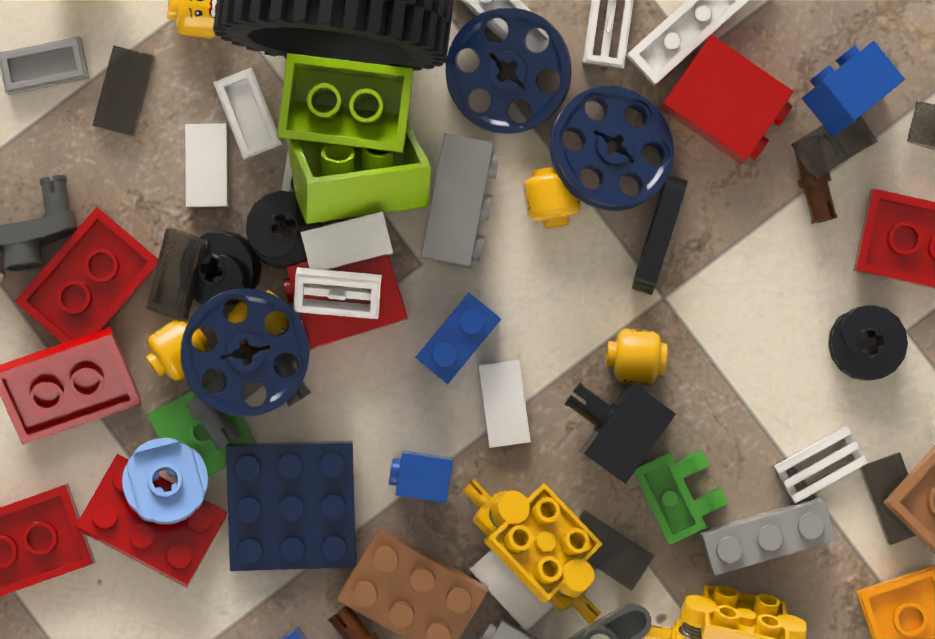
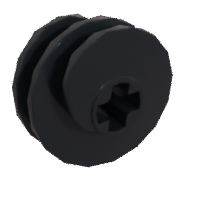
M276 191L266 194L253 205L247 216L246 234L252 250L260 258V261L277 269H283L307 261L300 232L319 228L321 223L306 224L296 200L295 192ZM279 221H284L286 226L294 225L295 228L291 229V237L284 239L281 233L274 234L272 232L277 230V223Z
M229 231L206 233L195 239L185 251L181 264L184 285L188 293L201 304L229 290L256 289L261 279L262 266L260 258L252 250L249 241L239 233ZM218 267H222L223 271L218 270ZM231 299L224 306L236 304L240 300Z
M875 305L856 307L839 316L829 332L828 348L832 361L841 372L858 380L872 381L890 375L903 362L908 347L906 329L899 317L888 309ZM866 331L868 332V337H875L876 345L870 347V355H868V349L861 350L859 341L866 339Z

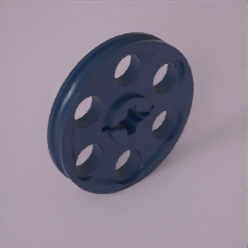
M497 8L479 14L461 28L449 48L445 73L450 96L459 111L468 120L491 132L512 134L533 129L543 124L556 113L568 93L572 66L567 45L558 30L550 22L528 10ZM494 18L503 19L509 29L508 36L500 43L492 42L486 34L487 24ZM535 28L544 30L549 37L547 48L540 53L532 52L526 44L527 34ZM467 48L475 50L480 58L478 68L471 73L462 71L457 63L459 53ZM491 53L505 63L515 61L518 64L515 69V73L518 75L517 78L526 85V88L511 78H507L504 81L501 80L499 76L503 70L499 66L500 63L491 56ZM545 69L555 70L559 74L560 85L553 93H545L538 87V75ZM475 89H484L491 97V105L484 113L475 112L469 105V96ZM516 99L527 101L531 107L530 118L524 123L514 122L509 116V106Z
M599 86L578 94L559 113L550 133V157L556 174L573 196L597 209L622 211L643 204L661 189L672 169L674 145L667 122L660 111L649 100L626 88ZM594 101L600 104L604 110L603 120L596 121L588 117L585 111V103ZM633 108L642 114V127H632L626 122L624 117L626 109ZM566 131L576 133L582 140L581 150L572 151L565 147L562 140L563 133ZM611 141L618 145L615 150L616 153L612 156L606 152ZM650 145L659 151L661 157L660 164L651 165L642 157L643 146ZM590 169L598 175V188L589 189L581 183V170ZM622 176H630L636 180L639 186V192L636 196H629L622 191L619 184Z
M257 289L229 290L209 299L190 318L181 340V366L187 383L193 392L211 408L233 416L261 415L283 405L300 387L309 364L308 337L298 315L280 298ZM238 299L245 303L247 316L243 322L231 323L225 318L223 308L227 301ZM271 312H280L287 318L288 327L281 336L270 335L264 327L265 318ZM199 328H208L216 336V345L209 352H200L192 344V335ZM246 340L248 347L255 346V348L269 346L268 350L256 352L255 355L251 356V364L244 365L243 360L240 358L235 359L232 357L224 360L220 358L223 355L232 354L233 351L239 349V341ZM281 353H289L297 361V370L291 377H281L274 370V360ZM210 369L219 370L225 376V387L218 394H210L202 387V376ZM250 382L261 383L266 390L265 401L257 407L248 405L242 397L244 387Z

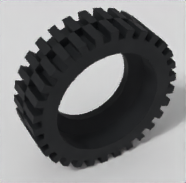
M217 0L213 31H215V35L221 36L222 40L231 41L233 45L246 47L247 50L254 52L264 51L265 55L274 57L285 56V59H287V53L413 68L414 71L422 70V68L433 69L434 66L440 67L443 63H446L454 0Z

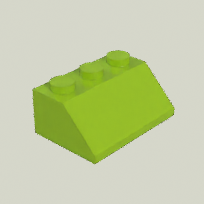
M287 53L277 138L403 153L414 82L413 68Z
M408 121L403 153L286 139L295 196L306 224L362 217L382 211L387 213L428 207L431 165L410 121Z

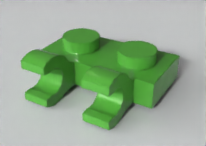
M698 450L675 462L669 451L638 466L634 472L669 546L707 528L702 516L728 504L720 487L694 500L683 478L710 466L702 450Z

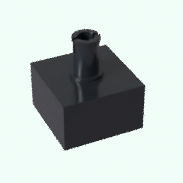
M580 382L573 392L584 399L586 404H583L572 395L564 403V405L569 406L595 425L593 428L594 432L583 445L580 452L626 484L676 413L635 384H627L617 400L609 405Z

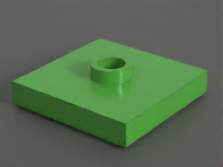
M209 382V383L203 385V386H202L203 389H204L208 384H210L211 382ZM193 391L148 413L147 416L158 438L178 440L200 454L205 463L208 477L227 467L226 446L217 450L215 443L200 419L197 418L195 420L186 406L196 396ZM226 414L237 433L240 434L239 438L229 444L256 443L243 416Z

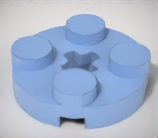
M158 438L139 446L128 460L122 476L123 491L129 506L143 520L157 524H173L187 519L202 505L208 486V473L202 457L193 448L191 449L189 446L172 438ZM162 470H167L169 476H176L178 482L172 484L171 491L164 492L161 487L155 488L153 485V481L159 479V472Z

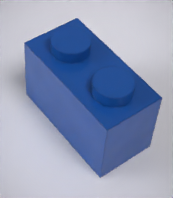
M872 41L861 51L856 45L851 47L835 60L840 68L834 71L829 65L810 80L814 88L802 97V100L832 137L853 123L905 80L875 41Z
M468 293L415 358L446 384H449L501 321V318L472 294Z
M404 450L401 454V459H392L389 485L397 486L395 494L397 496L446 503L453 458Z

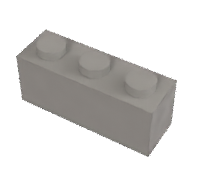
M444 133L421 259L465 268L471 267L472 259L480 261L485 236L477 235L479 219L488 220L492 195L484 193L487 178L496 179L500 154L492 153L494 142Z
M818 497L697 532L708 570L714 576L836 541L825 499Z

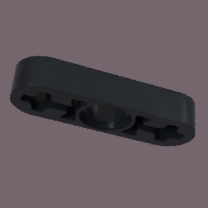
M670 174L667 176L657 202L631 289L649 295L653 294L688 180Z

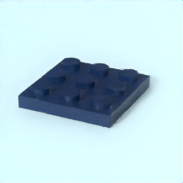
M353 441L226 445L230 571L355 567Z

